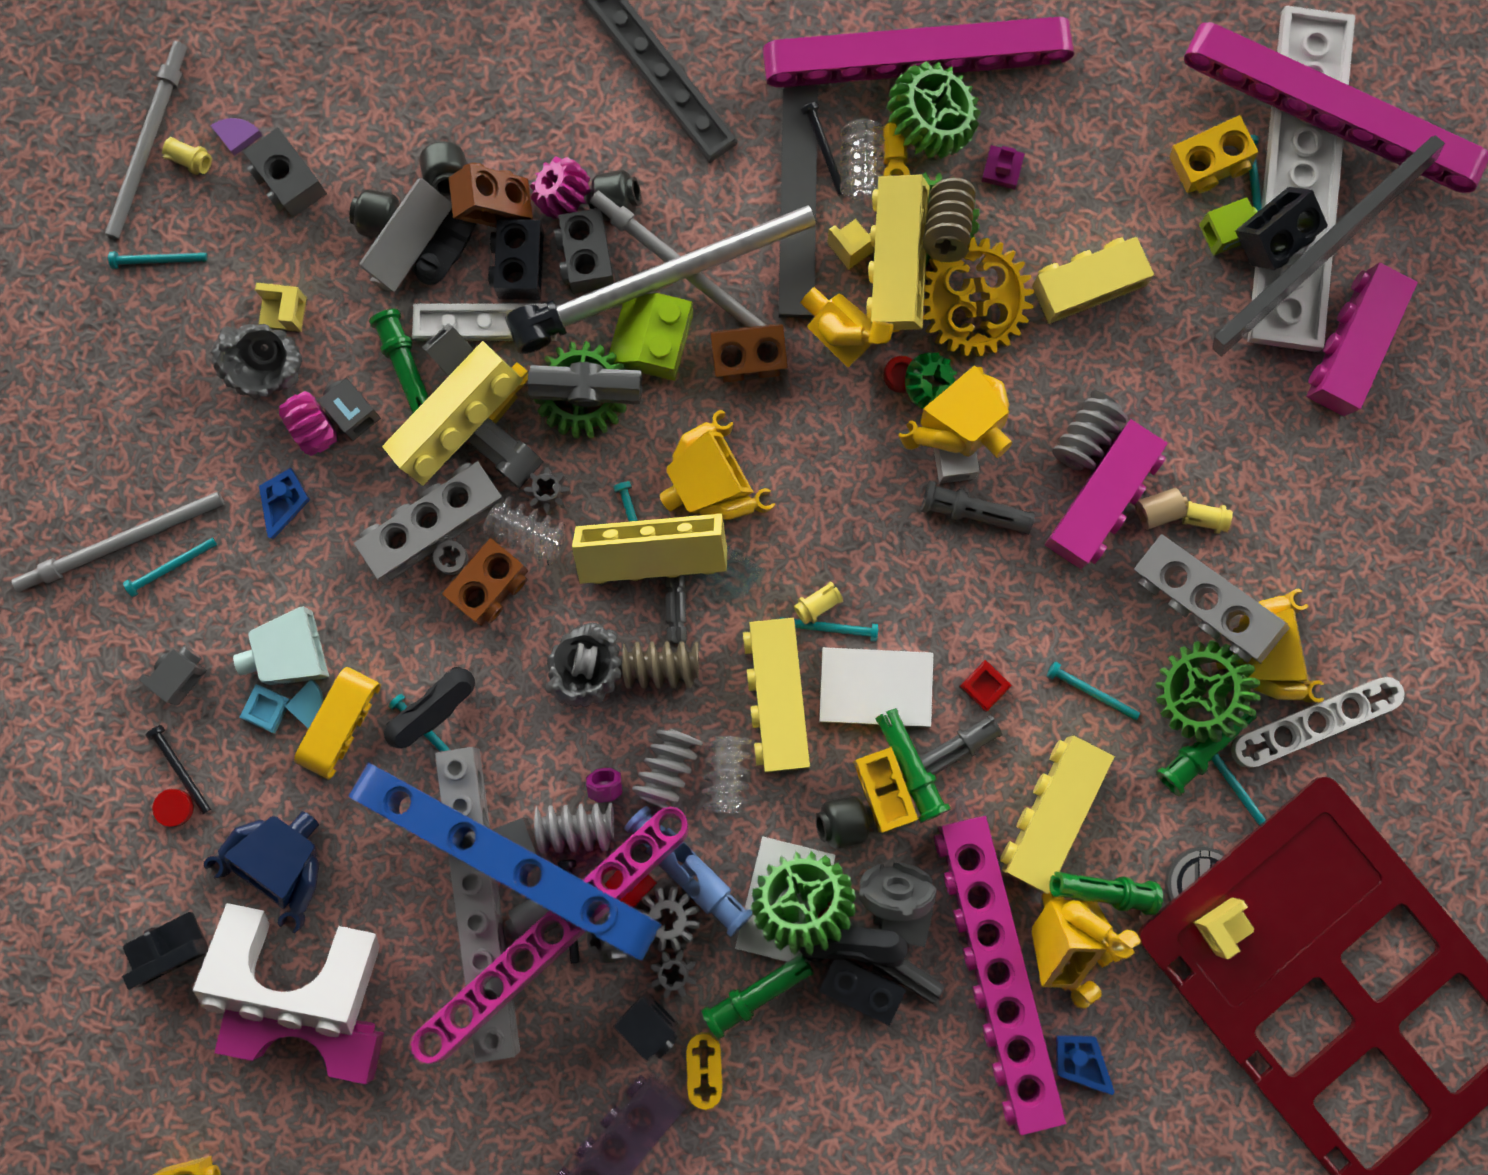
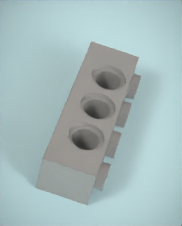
M478 461L472 465L467 463L460 466L453 472V478L442 485L437 483L430 486L422 493L421 499L412 505L407 503L398 507L391 513V519L382 525L374 524L360 534L361 538L354 542V545L379 581L387 584L432 554L440 543L453 540L507 504ZM468 493V501L463 507H452V500L457 494ZM428 513H437L438 519L436 524L431 528H422L423 517ZM398 533H406L407 539L405 544L401 548L392 549V538Z
M1163 534L1158 537L1134 568L1141 576V579L1138 581L1140 585L1155 596L1159 591L1171 598L1168 603L1170 607L1185 618L1189 613L1195 615L1202 621L1198 625L1200 629L1215 640L1222 635L1233 644L1229 650L1234 654L1238 653V656L1247 663L1253 658L1261 664L1289 629L1285 621ZM1174 572H1186L1187 581L1183 586L1178 588L1169 586V578ZM1206 593H1215L1218 595L1216 606L1210 610L1200 609V598ZM1237 615H1246L1250 620L1248 628L1241 633L1230 631L1229 624L1231 619Z

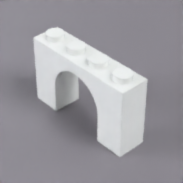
M227 903L193 988V992L199 1000L201 1007L214 1013H224L225 1009L237 1011L242 1017L253 1021H262L263 1017L276 1019L280 1025L292 1029H300L301 1025L315 1027L317 1032L331 1037H338L340 1033L352 1035L380 947L376 933L338 926L325 966L311 983L294 991H272L263 987L255 980L256 963L270 925L265 912Z

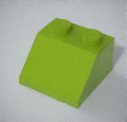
M650 293L623 303L609 353L613 352L616 355L613 363H623L625 369L641 370L645 374L676 381L693 318L692 301L660 293Z

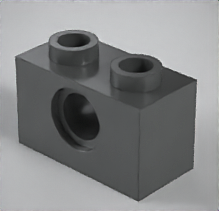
M278 127L243 151L251 162L246 168L259 185L263 182L268 184L271 191L266 193V195L279 212L286 208L293 218L327 194L318 179ZM289 171L285 178L277 180V177L282 172Z

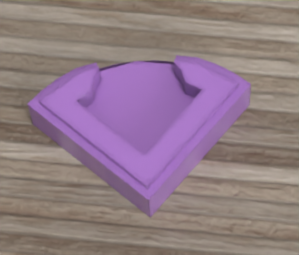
M228 118L210 125L234 156L262 136L261 132L253 124L242 119Z

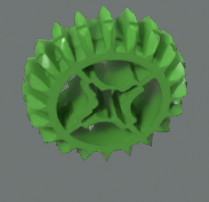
M926 61L919 66L914 65L908 68L904 74L897 78L896 84L889 92L888 97L890 101L886 109L892 113L888 122L897 125L894 135L902 134L905 138L903 146L912 144L915 147V154L921 153L924 150L928 159L936 154L942 159L949 154L958 153L963 146H966L972 140L977 127L980 125L977 119L981 111L975 107L979 98L970 95L973 86H965L962 82L964 75L956 77L953 75L952 67L943 70L940 62L931 66Z
M571 341L569 343L570 352L564 353L563 349L557 346L556 353L558 358L553 359L548 355L544 358L547 366L570 367L573 363L589 362L598 364L603 369L625 370L623 363H613L616 359V355L613 352L604 356L605 349L602 345H598L591 352L590 342L587 341L584 342L582 350H578L575 342ZM533 399L535 404L541 405L537 410L541 417L548 416L546 423L550 428L559 424V433L565 435L570 427H572V435L576 439L580 437L581 429H586L588 437L593 438L594 431L592 427L598 425L600 431L606 433L608 429L604 421L608 419L615 425L619 422L614 410L619 413H625L627 410L625 404L604 403L596 411L586 414L588 407L572 405L573 414H569L561 410L553 400Z
M1211 640L1207 647H1205L1202 642L1197 641L1194 642L1193 652L1185 646L1180 647L1181 659L1173 655L1168 657L1169 662L1173 665L1171 670L1167 668L1159 669L1160 673L1167 677L1165 682L1160 681L1155 684L1156 688L1165 691V694L1156 698L1157 703L1167 705L1160 714L1166 719L1172 718L1169 724L1170 728L1173 730L1182 728L1181 735L1185 738L1190 739L1195 734L1196 741L1205 743L1208 736L1213 742H1220L1222 732L1230 738L1236 735L1233 727L1234 724L1243 729L1248 727L1247 722L1242 718L1244 714L1256 715V710L1248 707L1250 701L1257 702L1261 700L1260 695L1251 692V689L1260 685V681L1256 678H1248L1253 674L1255 668L1251 664H1244L1245 661L1238 656V653L1233 654L1229 650L1231 646L1228 644L1220 648L1218 642ZM1213 662L1222 663L1229 672L1224 675L1218 673L1210 677L1208 672L1202 670L1200 665ZM1188 676L1190 680L1189 687L1182 693L1184 681ZM1206 684L1213 687L1208 691L1209 699L1202 697L1207 692ZM1234 689L1232 702L1227 709L1225 698ZM1204 706L1208 712L1213 714L1215 719L1196 721L1187 713V710L1190 708L1198 709Z
M795 851L794 860L787 862V859L781 856L779 867L768 864L766 869L768 876L758 875L757 883L759 887L752 889L754 902L751 903V911L753 916H755L756 927L763 931L762 933L766 941L771 942L775 940L776 948L780 951L789 945L790 951L794 955L797 954L800 947H805L806 952L812 955L814 945L820 944L821 948L827 950V939L831 938L840 942L841 933L839 929L849 930L851 923L848 917H853L856 910L853 903L856 900L854 889L851 888L850 877L847 874H843L839 863L831 865L830 858L827 855L817 861L816 855L812 851L806 859H801V855ZM789 887L787 893L782 897L778 898L779 895ZM797 894L800 895L802 901H807L810 911H807L804 904L799 903ZM832 901L828 911L818 919L820 911L828 907V902Z

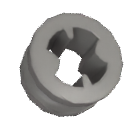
M444 541L434 550V564L445 574H459L468 564L467 551L456 541ZM451 549L454 553L457 550L460 552V556L455 559L456 565L450 567L447 562L445 565L442 564V559L446 557L445 551Z
M578 644L572 676L577 677L578 674H584L586 679L591 680L598 647L592 646L591 649H586L584 644Z

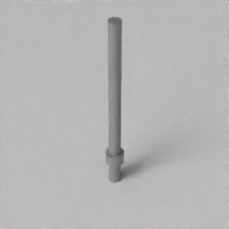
M173 41L166 64L160 66L156 77L159 83L105 231V235L108 237L120 238L173 87H178L182 75L179 70L187 50V46L179 41Z
M599 190L593 195L590 202L611 218L610 223L621 232L627 231L664 262L680 257L679 254L634 219L635 215L626 207L622 206L620 208ZM701 272L685 278L745 327L766 325Z
M217 491L58 560L51 558L39 563L37 569L12 579V585L17 592H21L42 582L49 584L63 578L62 574L220 507L225 503L220 492Z

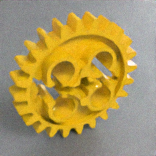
M974 237L970 238V243L967 246L969 252L964 257L965 260L968 259L973 262L984 254L980 261L981 263L977 264L976 270L981 272L986 271L990 267L995 269L998 281L993 287L987 285L984 277L963 279L962 287L955 291L949 284L951 273L954 271L968 273L970 270L969 265L964 264L965 262L962 260L955 262H940L933 258L929 260L934 271H925V279L928 280V284L924 285L926 296L923 306H926L927 311L923 313V320L930 319L932 323L925 331L927 333L939 332L935 340L937 344H942L949 340L947 351L954 352L960 345L961 355L968 356L973 347L976 356H983L986 346L991 353H996L998 348L997 341L1004 346H1009L1008 334L1014 336L1021 335L1016 324L1029 322L1022 312L1023 309H1032L1034 306L1025 302V296L1033 294L1034 290L1024 288V283L1032 277L1031 275H1020L1019 271L1024 267V261L1014 264L1011 262L1016 253L1014 250L1002 254L1004 243H996L990 249L989 238H983L979 246H977ZM980 293L981 300L970 302L969 294ZM992 304L997 305L1000 309L999 320L994 324L990 321H982L980 327L986 330L985 332L990 336L989 338L985 334L976 333L966 340L970 334L969 332L974 330V325L972 323H964L961 327H957L952 321V314L958 307L963 309L966 317L987 316L989 307Z

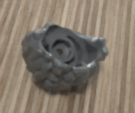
M247 324L238 329L225 326L221 329L217 340L212 346L211 363L217 371L216 375L224 380L226 387L235 388L236 392L240 395H249L253 399H258L261 396L270 397L274 391L290 388L299 381L298 370L302 363V356L293 338L287 336L283 330H272L267 324Z
M592 622L573 628L571 633H565L560 643L553 646L552 652L547 658L550 681L545 685L546 692L554 696L559 703H565L574 707L580 705L582 707H589L592 703H602L605 695L615 690L614 682L619 681L622 677L620 672L622 661L618 657L620 647L616 644L617 632L610 629L605 630L600 624ZM579 643L584 644L586 649H591L592 646L598 647L591 680L586 679L584 674H578L577 677L572 676L574 657Z

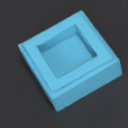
M255 684L239 718L271 733H276L287 710L285 706L291 699Z

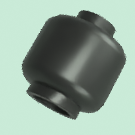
M436 141L424 148L419 156L422 178L443 196L451 195L449 177L467 164L465 154L460 146L448 141Z
M624 170L597 174L592 180L591 192L586 195L590 209H597L590 200L598 190L620 208L624 206L633 214L636 211V207L641 205V190L638 180L635 177H631ZM602 212L604 220H612Z
M364 190L359 196H354L351 202L349 212L350 223L355 225V229L360 235L377 238L400 205L399 200L394 194Z
M855 796L826 801L822 805L821 811L815 817L819 838L822 842H827L834 849L864 843L868 839L869 829L874 827V816L871 808L864 806L861 800Z

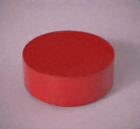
M896 356L886 364L883 377L889 389L897 393L907 392L905 374L913 360L912 358Z
M167 789L155 798L152 811L155 819L160 824L168 827H177L185 824L191 818L194 811V803L187 792L180 789Z

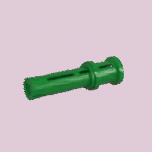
M387 309L373 315L369 319V323L372 328L377 330L382 342L380 347L382 355L391 359L413 414L420 407L419 402L423 404L429 395L410 352L412 340L409 336L405 335L399 321L401 313L398 309Z
M1244 714L1242 718L1249 725L1257 716ZM1234 724L1233 727L1236 735L1230 738L1222 732L1220 742H1213L1208 736L1205 743L1197 741L1192 746H1183L1178 750L1179 756L1166 768L1161 767L1156 771L1157 777L1173 794L1181 796L1185 792L1184 787L1198 774H1205L1209 767L1208 763L1243 728Z
M897 708L887 711V715L881 714L877 716L875 720L878 722L889 746L893 749L897 763L907 781L905 783L907 790L911 794L920 813L918 820L921 824L946 813L951 808L949 804H944L935 786V781L937 780L935 775H932L931 772H926L898 714L899 711Z
M1055 872V876H1051L1049 883L1050 892L1054 897L1108 903L1116 910L1123 912L1136 909L1141 910L1145 915H1155L1159 912L1163 903L1162 888L1155 881L1137 883L1133 882L1129 877L1104 880L1095 877Z
M799 953L798 956L742 991L739 988L731 990L728 998L712 1008L704 1007L701 1012L713 1035L720 1040L725 1036L724 1032L742 1020L745 1022L750 1021L752 1016H754L753 1011L808 976H812L814 971L809 962L805 961L804 955Z

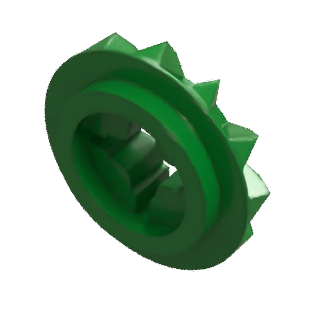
M923 353L911 361L905 374V387L909 398L916 406L924 409L955 382V375L958 372L950 366L951 359L943 358L939 353ZM934 375V378L939 380L941 385L932 388V384L922 379V377Z

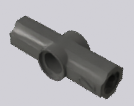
M589 362L573 363L570 367L531 365L528 373V396L530 399L568 401V403L580 407H597L601 403L640 404L642 398V371L603 369L602 366Z

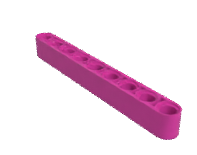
M1065 17L778 39L766 43L762 48L766 82L769 86L775 88L898 78L908 68L914 65L919 66L926 61L931 66L940 62L943 70L952 67L953 73L1045 65L1050 64L1051 60L1060 59L1061 63L1074 56L1070 23Z
M1209 22L1201 23L1184 55V61L1190 68L1398 165H1401L1431 136L1434 137L1436 135L1445 145L1438 159L1421 176L1461 193L1475 191L1488 164V151L1485 148L1220 25Z
M666 807L661 809L583 881L620 901L684 842L689 832L686 816L678 808ZM667 818H676L682 824L681 830L675 836H665L660 831L662 822ZM643 843L648 844L653 849L652 857L645 863L635 862L632 859V851L635 846ZM610 870H618L623 873V883L615 890H609L603 886V878ZM602 904L595 910V923L609 911L607 904ZM549 910L415 1033L411 1042V1050L414 1057L420 1062L427 1064L439 1063L448 1059L581 937L586 930ZM553 923H559L564 928L562 940L557 944H548L544 936L546 928ZM523 950L531 951L534 956L533 966L526 972H519L515 967L516 956ZM498 977L503 983V993L496 1000H490L485 994L486 983L490 979ZM462 1005L469 1006L473 1012L472 1022L465 1028H460L455 1022V1013ZM432 1033L439 1035L442 1041L441 1050L435 1056H430L424 1049L425 1039Z

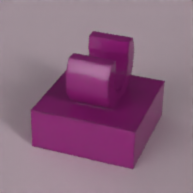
M990 145L981 182L1015 190L1025 153L1018 152L1015 148L1007 146L998 147Z

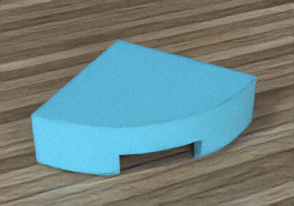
M310 679L285 706L308 729L323 703L322 691L318 684Z

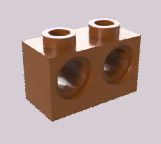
M468 163L449 177L453 218L497 228V219H533L528 178L513 175L508 170L498 171L486 168L481 163Z
M781 323L710 332L715 376H723V382L745 380L744 373L758 372L759 378L780 376V369L788 368L784 328ZM771 341L776 345V356L771 361H761L757 356V348L762 342ZM729 345H734L741 351L740 361L733 366H728L721 361V352Z
M489 538L444 590L442 595L478 625L482 626L485 621L490 624L502 612L503 606L501 603L508 594L516 595L526 584L527 578L525 575L528 569L492 538ZM502 562L508 563L509 573L502 579H494L492 577V570L495 565ZM477 590L484 591L485 600L483 604L476 608L469 607L468 598L470 594Z

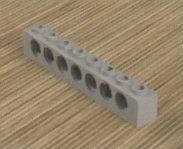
M467 747L435 753L441 802L490 829L480 749ZM474 831L467 833L462 842L464 850L471 848L474 844ZM448 853L466 987L507 950L498 881ZM495 977L486 983L485 994L490 1000H496L503 993L504 987L501 979ZM514 999L472 1036L475 1063L511 1058L520 1052ZM468 1006L471 1023L473 1018V1012L471 1008Z

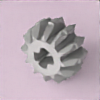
M672 886L669 891V899H665L664 891L661 887L656 888L655 894L658 903L650 896L645 895L642 901L651 910L638 909L639 912L657 922L663 915L662 909L669 908L670 914L675 911L678 915V919L673 922V929H665L666 924H664L662 927L660 926L654 939L656 936L661 938L658 945V951L660 952L665 951L667 939H671L674 951L680 950L681 944L677 936L680 935L685 941L690 943L694 938L684 928L698 929L700 926L699 921L691 920L687 917L699 912V907L692 906L685 909L683 905L691 897L686 893L679 902L676 901L678 888Z

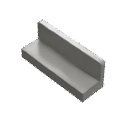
M424 179L416 180L360 262V267L372 276L370 281L383 290L396 291L452 208V203Z

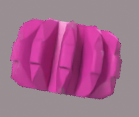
M555 156L551 164L544 162L543 170L535 173L537 179L529 186L533 191L530 199L547 217L556 219L559 218L558 215L577 212L580 204H586L584 197L591 192L588 186L591 178L573 159L570 160L568 157L561 159Z
M306 391L298 395L295 394L279 406V415L284 425L305 454L313 456L318 452L322 453L337 441V432L312 394Z

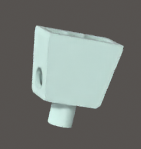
M304 606L251 630L248 636L252 650L233 656L236 671L240 676L257 671L260 681L268 685L329 678L313 611Z

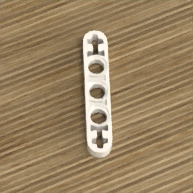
M1390 677L1367 682L1239 736L1232 744V757L1242 767L1261 766L1396 709L1404 700L1405 693L1399 681ZM1380 685L1383 689L1390 688L1392 690V695L1388 697L1389 704L1386 700H1379L1370 704L1367 697L1381 692ZM1347 698L1354 699L1359 705V714L1354 719L1346 717L1342 712V703ZM1313 712L1322 714L1326 720V727L1321 733L1312 731L1308 725V718ZM1279 726L1287 727L1292 733V742L1287 747H1281L1275 741L1274 733ZM1263 732L1265 735V739L1261 736V733ZM1245 741L1249 745L1266 741L1273 754L1270 755L1269 748L1261 749L1254 753L1255 760L1253 761L1250 756L1244 757L1242 750L1246 748Z

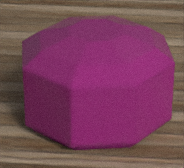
M609 767L596 769L586 777L588 798L598 803L614 801L623 794L621 773Z

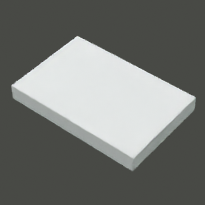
M823 647L819 722L879 725L875 720L877 716L881 714L887 715V711L897 708L904 726L931 727L933 653Z
M762 836L745 909L751 910V903L754 902L752 889L759 887L757 883L758 875L768 876L766 870L768 864L779 867L781 856L786 858L788 862L794 860L795 851L801 855V859H806L812 851L816 855L817 861L827 855L830 858L831 865H833L835 855ZM788 887L787 889H785V890L779 895L778 898H780V897H782L783 895H785V894L787 893L789 887ZM797 894L799 903L804 904L807 911H810L807 901H802L800 895ZM752 916L739 930L735 949L786 962L795 958L800 953L799 951L796 955L791 953L789 945L780 951L776 948L775 940L771 942L766 941L762 933L763 931L756 927L755 916Z

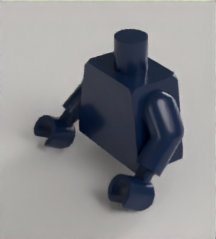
M302 811L290 825H287L276 816H271L266 821L257 820L236 827L218 849L219 855L205 859L203 863L204 868H211L217 861L220 869L214 876V879L226 877L232 871L281 908L285 909L289 905L290 909L278 918V925L282 927L287 917L291 916L296 921V927L292 932L295 933L305 923L303 912L307 910L317 887L320 863L316 858V846L308 838L319 826V823L310 814Z

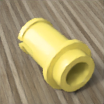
M173 137L168 138L163 145L162 154H164V159L187 167L195 175L199 173L205 174L211 166L212 157L201 146L194 148Z
M1188 501L1186 504L1187 514L1183 517L1182 524L1214 529L1216 534H1220L1221 531L1228 532L1233 512L1226 510V506L1221 505L1219 508Z
M832 582L827 583L826 586L805 599L800 597L798 599L799 603L794 605V609L804 624L810 621L812 623L817 622L819 615L838 603L843 602L837 587L833 588L834 584Z

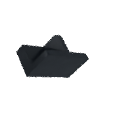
M187 912L160 927L150 928L144 931V935L124 944L123 950L132 971L123 975L122 978L128 990L142 987L207 954L209 947L194 913Z

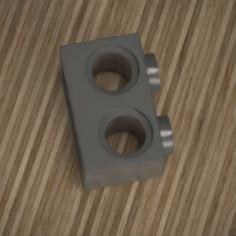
M597 208L558 215L560 228L554 229L557 249L564 250L566 261L560 262L563 284L570 283L573 294L598 290L613 284L614 278L602 211ZM579 231L589 233L588 237L584 240L579 241L572 238ZM584 264L595 266L594 270L589 274L578 273V269Z

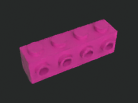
M1380 262L1366 271L1362 270L1356 276L1351 286L1354 293L1350 301L1345 303L1337 316V321L1340 322L1338 328L1324 344L1323 352L1326 354L1322 363L1316 366L1309 377L1308 383L1311 384V387L1306 395L1307 398L1343 417L1362 408L1418 284L1417 281Z
M1130 419L1121 429L1044 545L1079 569H1082L1089 562L1095 565L1107 548L1102 542L1108 533L1111 532L1115 535L1126 520L1127 516L1122 512L1130 502L1135 505L1147 487L1142 482L1147 474L1150 473L1154 476L1164 463L1166 457L1161 453L1168 443Z

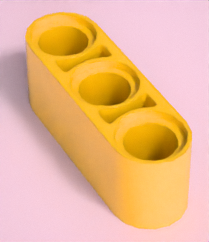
M345 667L334 681L298 747L294 762L327 780L331 779L336 773L334 767L339 758L343 760L355 738L352 734L357 725L361 727L372 706L369 702L374 693L378 694L380 692L381 684L350 667Z

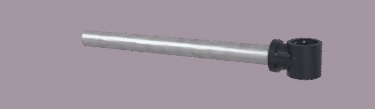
M807 205L556 306L554 300L547 302L546 307L541 309L537 305L519 307L508 313L505 321L517 352L520 354L533 353L549 345L551 342L550 336L558 333L560 336L567 334L565 326L816 226V221L810 206Z

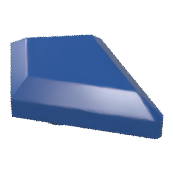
M292 468L259 485L267 536L270 539H274L310 501Z
M1056 1035V1075L1113 1095L1115 1091L1096 1036Z

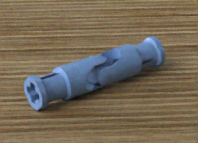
M648 806L640 809L628 821L624 829L628 833L634 834L653 817L651 809ZM661 825L660 831L665 836L676 835L671 828L665 829ZM685 842L659 864L706 914L712 913L728 929L727 934L730 937L734 936L753 916L750 909L746 910L730 894L732 889ZM644 844L647 847L646 853L652 857V847ZM695 876H697L698 882L693 879Z

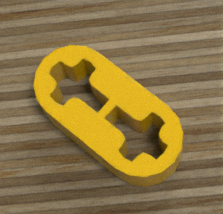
M701 1032L694 1035L687 1045V1090L691 1103L699 1109L707 1110L716 1106L722 1097L721 1046L714 1035ZM700 1040H707L708 1047H714L715 1053H711L708 1056V1067L701 1068L700 1055L693 1054V1048L699 1047ZM701 1074H708L709 1086L716 1087V1093H711L708 1101H702L701 1094H695L694 1088H698L701 1085Z

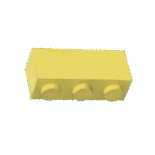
M1134 237L1124 241V238H1117L1107 243L1103 250L1093 254L1090 250L1074 256L1071 262L1059 266L1058 263H1053L1042 268L1038 272L1032 288L1048 324L1147 286L1154 273L1138 238Z

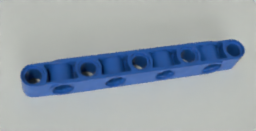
M369 762L348 796L641 961L661 926V923ZM409 796L411 804L408 810L401 814L399 811L400 803ZM474 831V844L471 848L464 850L462 843L467 833ZM539 867L542 875L537 885L529 887L527 883L528 874L532 869ZM607 904L610 911L609 918L602 925H597L594 921L595 910L600 905Z

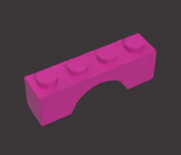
M228 1009L224 1011L214 1053L253 1061L262 1057L270 1045L278 1038L293 1036L307 1040L319 1050L324 1058L328 1077L362 1084L369 1083L375 1077L384 1032L375 1031L374 1023L356 1020L352 1035L340 1033L338 1037H331L317 1032L315 1027L301 1025L300 1029H292L280 1025L276 1019L263 1017L262 1021H253L242 1017L237 1011Z

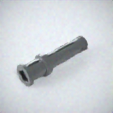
M934 481L928 482L921 506V512L924 513L930 510L946 514L954 521L961 520L964 517L1022 532L1026 535L1030 534L1035 518L1034 512H1027L970 497L964 489L959 488L957 491L938 487Z

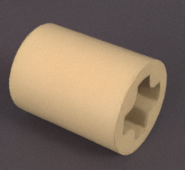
M1172 488L1138 500L1135 508L1143 528L1149 530L1185 517L1187 514L1185 504L1188 503V500L1182 496L1177 488Z

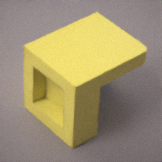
M856 219L841 230L834 225L828 231L827 244L848 270L875 251V247L871 245L870 233L868 234Z
M256 283L255 291L262 298L259 324H267L271 329L301 332L307 300L302 291L294 286Z
M1230 898L1194 922L1216 956L1225 959L1231 958L1240 952L1236 944L1254 932L1253 926L1243 912L1247 908L1243 900Z

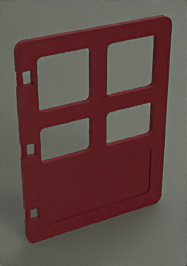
M1318 777L1312 780L1139 929L1138 936L1141 940L1140 945L1170 979L1183 998L1233 1059L1243 1068L1256 1087L1329 1175H1410L1488 1106V1064L1459 1090L1451 1093L1399 1030V1025L1405 1018L1457 973L1464 977L1488 1006V961L1334 779ZM1230 898L1243 900L1247 905L1243 912L1253 926L1254 932L1236 944L1240 952L1229 959H1225L1214 954L1194 922ZM1398 904H1402L1433 940L1436 948L1428 958L1381 999L1374 1001L1343 964L1341 955ZM1178 957L1182 959L1192 972L1184 980L1170 966ZM1318 977L1350 1015L1351 1024L1295 1074L1288 1075L1257 1038L1255 1031L1264 1020L1309 981ZM1376 1047L1427 1107L1428 1116L1372 1167L1364 1168L1315 1108L1314 1099L1371 1048ZM1256 1051L1269 1065V1068L1261 1075L1248 1061V1058ZM1334 1147L1349 1162L1340 1171L1326 1156Z

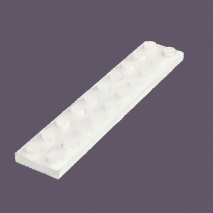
M1285 6L1281 12L1277 52L1349 85L1355 15ZM1273 106L1271 107L1262 208L1287 187L1313 190L1328 227L1319 233L1311 244L1301 248L1289 258V262L1275 271L1255 267L1252 300L1336 224L1344 139ZM1333 256L1248 332V342L1320 352L1324 348Z

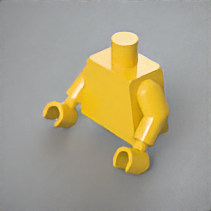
M813 287L800 301V304L815 316L808 324V329L848 368L861 357L872 343H887L891 340L892 332L900 331L893 330L894 326L890 323L881 321L871 322V319H868L866 314L840 293L828 300L820 291Z
M974 365L923 409L920 423L923 427H918L915 421H909L906 424L910 433L898 434L904 448L912 450L922 445L953 453L960 452L962 455L969 457L984 445L996 458H999L1013 443L1001 431L1009 415V401L1005 385L1002 381L984 374L982 367Z
M722 410L716 411L713 415L712 423L704 422L681 436L672 455V462L666 468L673 486L659 495L661 502L668 511L672 512L684 504L689 513L701 515L722 514L723 520H730L754 512V509L758 512L766 513L775 506V503L765 506L759 501L760 496L771 492L767 488L759 490L753 498L748 496L753 493V490L724 439L725 436L731 433L734 423L730 422L726 426H720L717 421L725 417L726 412Z
M1295 589L1284 596L1259 601L1258 603L1285 621L1289 629L1261 664L1253 658L1248 663L1244 662V664H1251L1255 668L1253 674L1248 678H1256L1260 681V685L1253 689L1277 700H1304L1308 703L1323 702L1324 698H1315L1312 694L1314 685H1324V683L1320 680L1309 681L1296 619V614L1308 607V604L1298 606L1293 600V597L1301 594L1302 590ZM1243 615L1239 620V627L1234 628L1233 632L1241 633L1245 631L1250 623L1249 617ZM1216 663L1218 670L1227 669L1222 663Z
M1051 892L1049 894L1043 893L1041 898L1044 909L1032 926V938L1042 987L1062 988L1065 991L1069 989L1072 992L1071 999L1074 1005L1078 1008H1087L1101 998L1102 992L1093 981H1086L1082 985L1080 984L1105 952L1106 946L1104 941L1109 943V950L1115 958L1126 959L1135 953L1132 948L1139 945L1141 940L1131 930H1126L1119 935L1111 931L1112 926L1090 911L1088 904L1083 900H1067L1064 897H1054Z

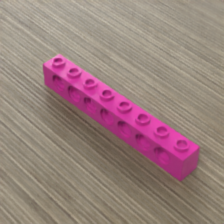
M979 816L938 826L939 835H934L935 847L939 858L946 857L949 872L943 873L944 882L948 894H955L959 909L953 910V917L958 933L965 932L968 947L962 948L968 971H975L978 985L972 986V991L977 1008H984L988 1023L982 1025V1030L987 1047H994L998 1062L992 1063V1070L997 1086H1004L1008 1101L1002 1102V1109L1008 1126L1014 1125L1015 1130L1020 1135L1065 1125L1066 1120L987 817ZM965 848H970L976 855V864L970 870L962 869L958 863V855ZM974 886H981L985 890L986 900L983 905L974 908L968 901V892ZM984 924H991L996 931L994 941L988 945H982L977 937L979 928ZM995 962H1002L1005 967L1004 978L996 983L990 982L987 976L989 966ZM1010 1000L1015 1005V1014L1011 1019L1002 1021L998 1018L997 1009L1002 1002ZM1013 1040H1023L1025 1043L1024 1054L1017 1059L1009 1058L1007 1054L1008 1045ZM1027 1078L1033 1079L1035 1090L1032 1095L1025 1098L1019 1097L1017 1092L1019 1083Z

